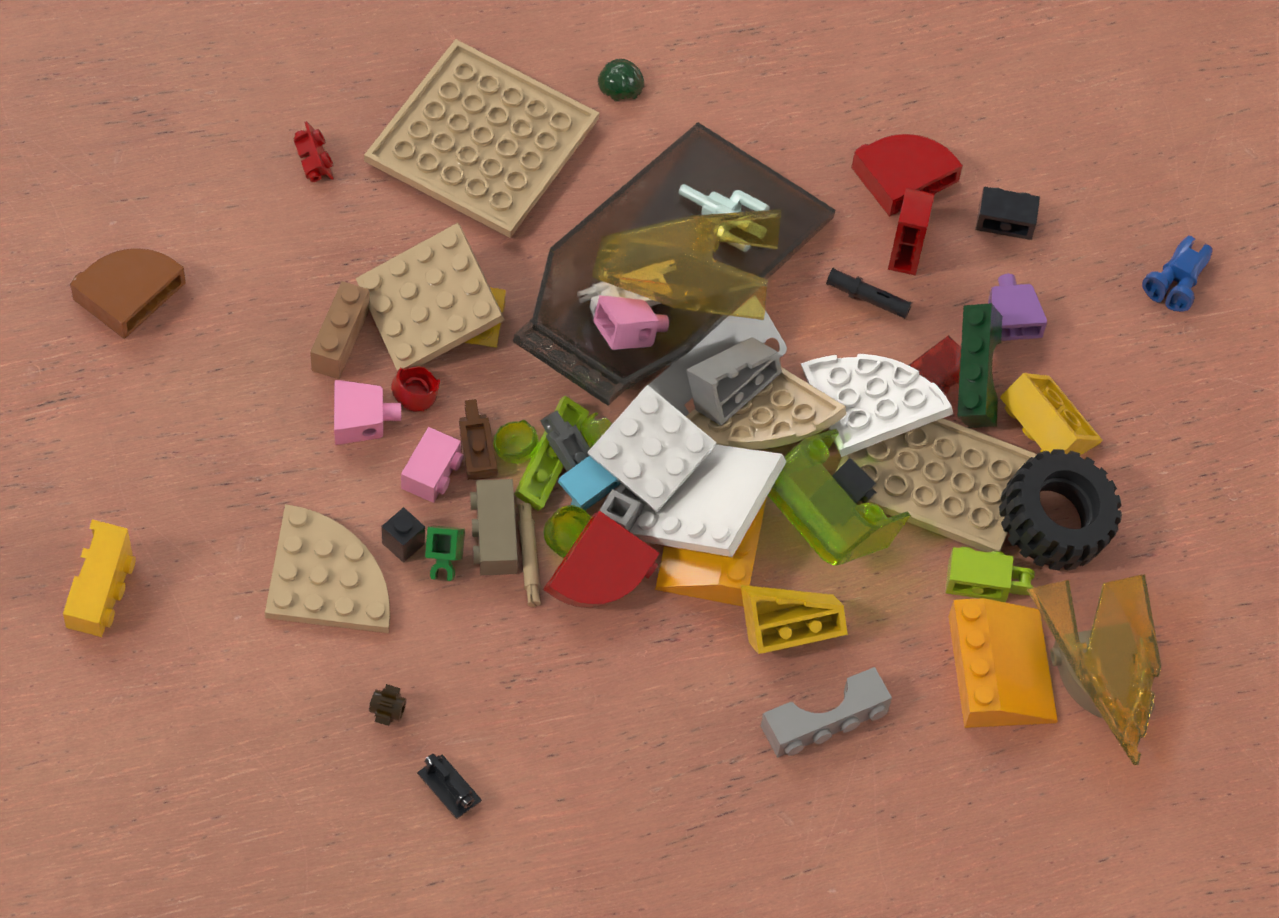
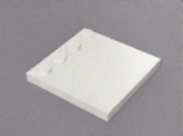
M716 445L657 513L647 504L644 506L630 532L647 543L733 557L787 461L779 453Z

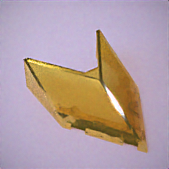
M1145 574L1103 583L1088 646L1086 642L1080 643L1069 580L1027 589L1079 681L1132 764L1139 765L1141 753L1137 749L1140 739L1145 737L1155 696V693L1151 691L1154 677H1159L1161 670Z

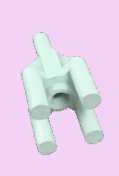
M685 184L679 189L680 195L702 206V215L717 223L714 235L744 252H747L751 245L750 241L729 231L733 226H739L760 237L765 235L767 227L743 215L741 211V205H744L765 216L770 206L741 190H735L731 198L728 199L715 191L706 196Z

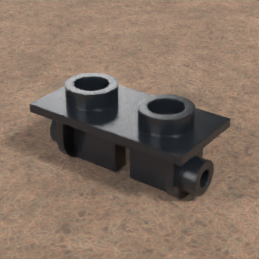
M434 753L430 754L424 761L427 765L417 772L420 778L456 819L482 801L443 754L440 756H436Z

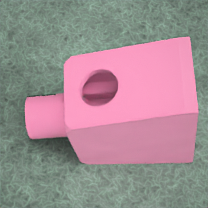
M599 296L593 322L612 350L651 347L654 344L657 332H667L669 327L668 316L655 314L646 301Z
M335 380V445L379 439L383 437V421H401V403H383V388L381 386Z

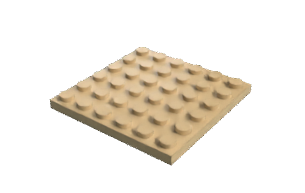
M455 39L364 154V161L511 238L599 120V112Z

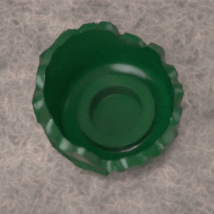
M615 59L608 62L601 70L597 79L601 92L606 96H611L616 102L625 98L636 99L642 93L645 85L640 69L627 59Z

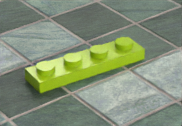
M567 396L560 399L555 409L564 422L568 421L572 427L576 425L579 431H581L589 414L588 410ZM544 431L514 493L516 497L525 503L531 504V507L537 511L544 508L563 468V464L547 440L546 431Z

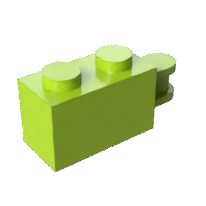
M953 547L948 562L945 593L1006 602L1009 593L1018 595H1030L1033 593L1034 587L1031 585V580L1034 579L1035 572L1030 568L1013 566L1014 556L1005 555L1002 552L975 551L970 547Z

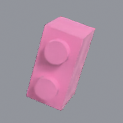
M428 427L401 473V489L434 503L439 493L444 494L447 490L452 470L457 471L462 463L464 455L461 453V441Z

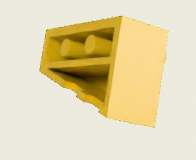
M92 519L89 527L93 533L92 542L89 549L83 548L80 557L84 558L85 561L79 576H74L63 611L66 628L102 637L105 628H110L115 615L114 605L116 600L120 601L124 595V580L127 574L133 572L136 557L132 554L127 528Z
M741 585L748 640L758 654L848 635L844 605L833 594Z

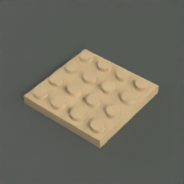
M458 223L356 278L360 287L370 291L368 307L397 372L400 367L407 369L421 366L505 320L471 246Z

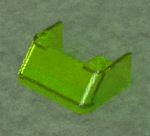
M833 429L805 438L784 456L787 462L768 496L820 558L828 564L837 566L888 548L911 515L906 511L888 518L876 504L863 503L858 506L822 465L829 457L828 449L839 434L837 429Z

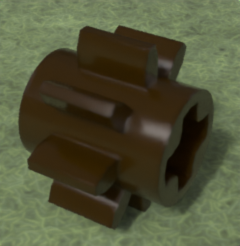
M386 684L382 691L377 689L374 691L369 712L375 714V722L390 726L393 719L401 720L407 698L401 697V688Z

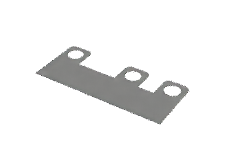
M755 293L648 384V386L686 417L689 412L685 404L693 398L686 369L751 337L764 344L767 339L775 338L779 342V358L786 353L787 346Z

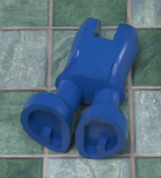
M1190 235L1179 243L1172 258L1164 264L1161 273L1152 271L1142 281L1145 293L1150 299L1158 303L1163 300L1172 282H1178L1177 286L1170 291L1165 301L1166 307L1173 311L1182 312L1191 308L1195 298L1191 288L1197 284L1199 274L1212 256L1213 248L1208 244H1205L1199 252L1191 249L1195 238Z

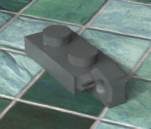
M557 410L540 420L547 433L546 437L550 446L567 472L589 456L588 451L590 447L576 425L572 427L568 421L564 422Z

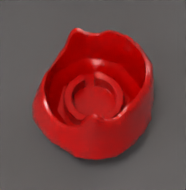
M422 366L407 369L400 367L391 383L392 394L397 402L401 403L407 410L413 412L425 411L436 401L440 379H436L429 370Z

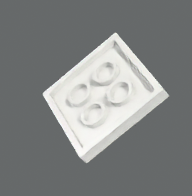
M646 385L588 451V455L657 513L717 444L650 386Z

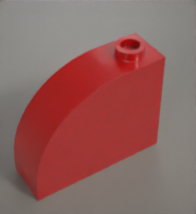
M897 134L884 137L869 145L864 144L854 152L851 168L890 217L901 211L906 188L935 194L959 182L963 165L949 149L935 140L914 134Z
M906 188L887 270L916 276L934 194Z
M598 511L592 515L543 590L559 601L576 607L592 608L607 605L630 593L644 577L648 579L658 566L655 560L660 553L603 512Z

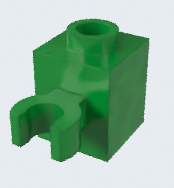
M430 526L427 528L425 558L436 559V564L430 570L431 579H438L439 569L444 568L447 571V581L454 580L455 568L451 564V560L463 559L465 528Z

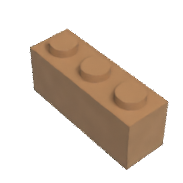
M341 281L310 352L312 371L340 379L370 310L368 307L370 303L369 289Z

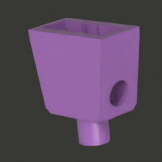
M1013 274L1001 275L998 278L999 286L991 288L988 303H992L1003 316L1001 341L1042 338L1047 325V319L1033 286L1030 284L1017 285L1015 275Z

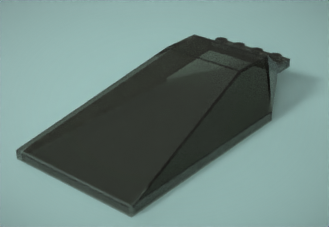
M697 122L550 248L533 317L514 334L513 342L609 406L625 390H639L690 352L830 222L836 210ZM685 184L706 196L715 191L728 199L731 198L735 190H741L770 206L765 216L744 205H741V211L743 215L766 226L767 231L765 235L760 237L739 226L731 227L729 231L751 242L747 252L717 238L714 235L717 223L702 215L701 205L680 195V187ZM641 229L646 231L642 238L647 233L650 234L652 244L637 254L636 259L632 263L624 264L613 275L606 274L610 267L605 271L601 269L600 260L613 252L618 243L627 241ZM673 258L676 263L670 264V266L677 264V270L663 274L673 293L672 301L650 306L655 314L668 316L669 327L667 332H657L654 344L651 347L612 350L593 322L594 316L590 310L591 300L580 303L579 298L585 296L578 297L577 291L590 288L593 284L654 264L655 262L661 263Z

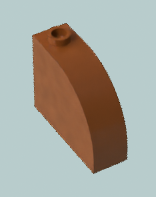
M132 248L119 250L98 259L84 272H79L73 278L70 286L75 302L125 339L185 285L186 280L184 267L169 256L149 249Z

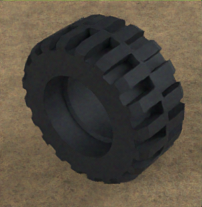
M1053 449L1051 453L1043 451L1035 457L1029 458L1007 483L1001 495L1002 503L999 506V514L1001 517H1004L1001 525L1004 532H1009L1010 537L1008 540L1012 546L1017 545L1021 549L1019 553L1025 558L1029 556L1034 559V564L1041 567L1047 564L1050 570L1059 571L1063 566L1065 570H1073L1078 566L1088 564L1115 537L1119 530L1118 524L1122 518V512L1118 510L1122 506L1119 495H1115L1117 487L1113 480L1109 481L1106 475L1108 473L1102 467L1100 469L1094 465V460L1089 457L1083 459L1080 457V453L1071 450L1068 454H1065L1063 449ZM1040 492H1056L1070 500L1079 513L1081 529L1065 528L1051 520L1041 505Z

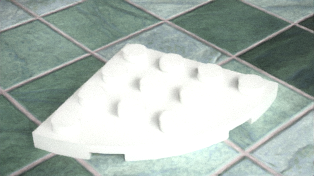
M858 354L857 357L837 358V355H831L801 363L805 377L810 385L846 406L847 415L828 427L841 457L953 414L951 404L934 382L930 383L922 377L918 370L902 362L877 355Z

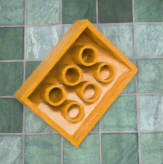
M766 499L733 557L664 545L655 590L744 607L741 585L750 586Z
M985 598L953 600L948 618L964 728L1057 723L1040 609Z

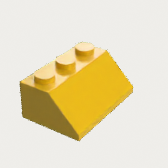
M1023 373L1000 396V399L1005 404L1006 412L1014 419H1018L1023 426V433L1040 446V452L1049 451L1051 453L1053 449H1063L1065 454H1068L1071 450L1082 455L1103 441L1050 376Z

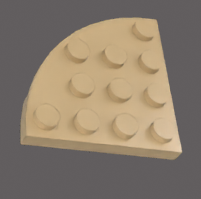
M781 367L782 373L723 425L717 424L695 409L686 417L711 437L717 445L754 450L779 447L809 438L838 422L847 415L846 406Z
M285 504L265 609V618L389 633L390 606L387 586L381 569L367 547L352 532L333 519L312 510Z

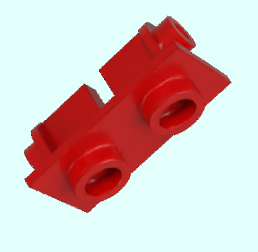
M307 121L304 122L307 130L297 131L294 143L301 159L310 155L301 160L306 178L310 179L311 182H318L321 176L326 174L331 180L334 179L331 167L334 165L328 152L324 151L323 145L326 144L323 134L318 128L314 129Z

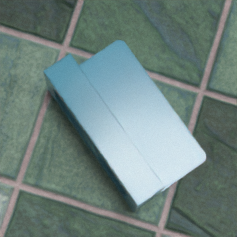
M590 456L563 474L558 480V483L572 498L569 509L576 517L608 495L612 489L615 490L621 485L619 480Z

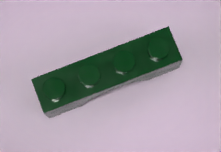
M992 303L963 306L957 417L968 428L997 426L998 397L993 382L992 362L995 347L1001 344L1003 316Z

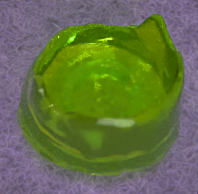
M575 505L559 508L544 525L543 535L547 545L556 554L564 558L590 520V515Z

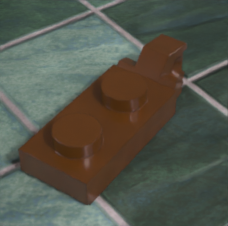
M476 399L465 400L466 417L459 418V430L467 478L469 480L498 476L489 417L486 414L479 415Z

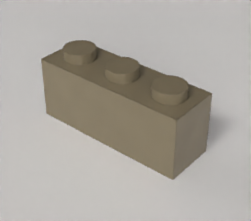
M513 479L476 480V492H470L471 510H477V519H472V537H478L479 546H473L474 564H480V576L517 574L518 558Z

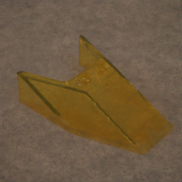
M782 209L688 216L604 235L601 237L592 278L677 309L764 320L768 280L713 259V253L717 251L720 241L778 249Z

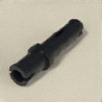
M832 268L827 278L826 285L848 293V297L852 299L857 297L903 319H906L909 314L912 302L865 283L863 278L859 276L854 278L836 270V268Z

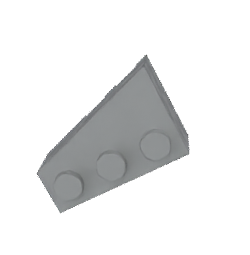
M753 337L686 369L695 410L719 425H723L782 373L778 352Z

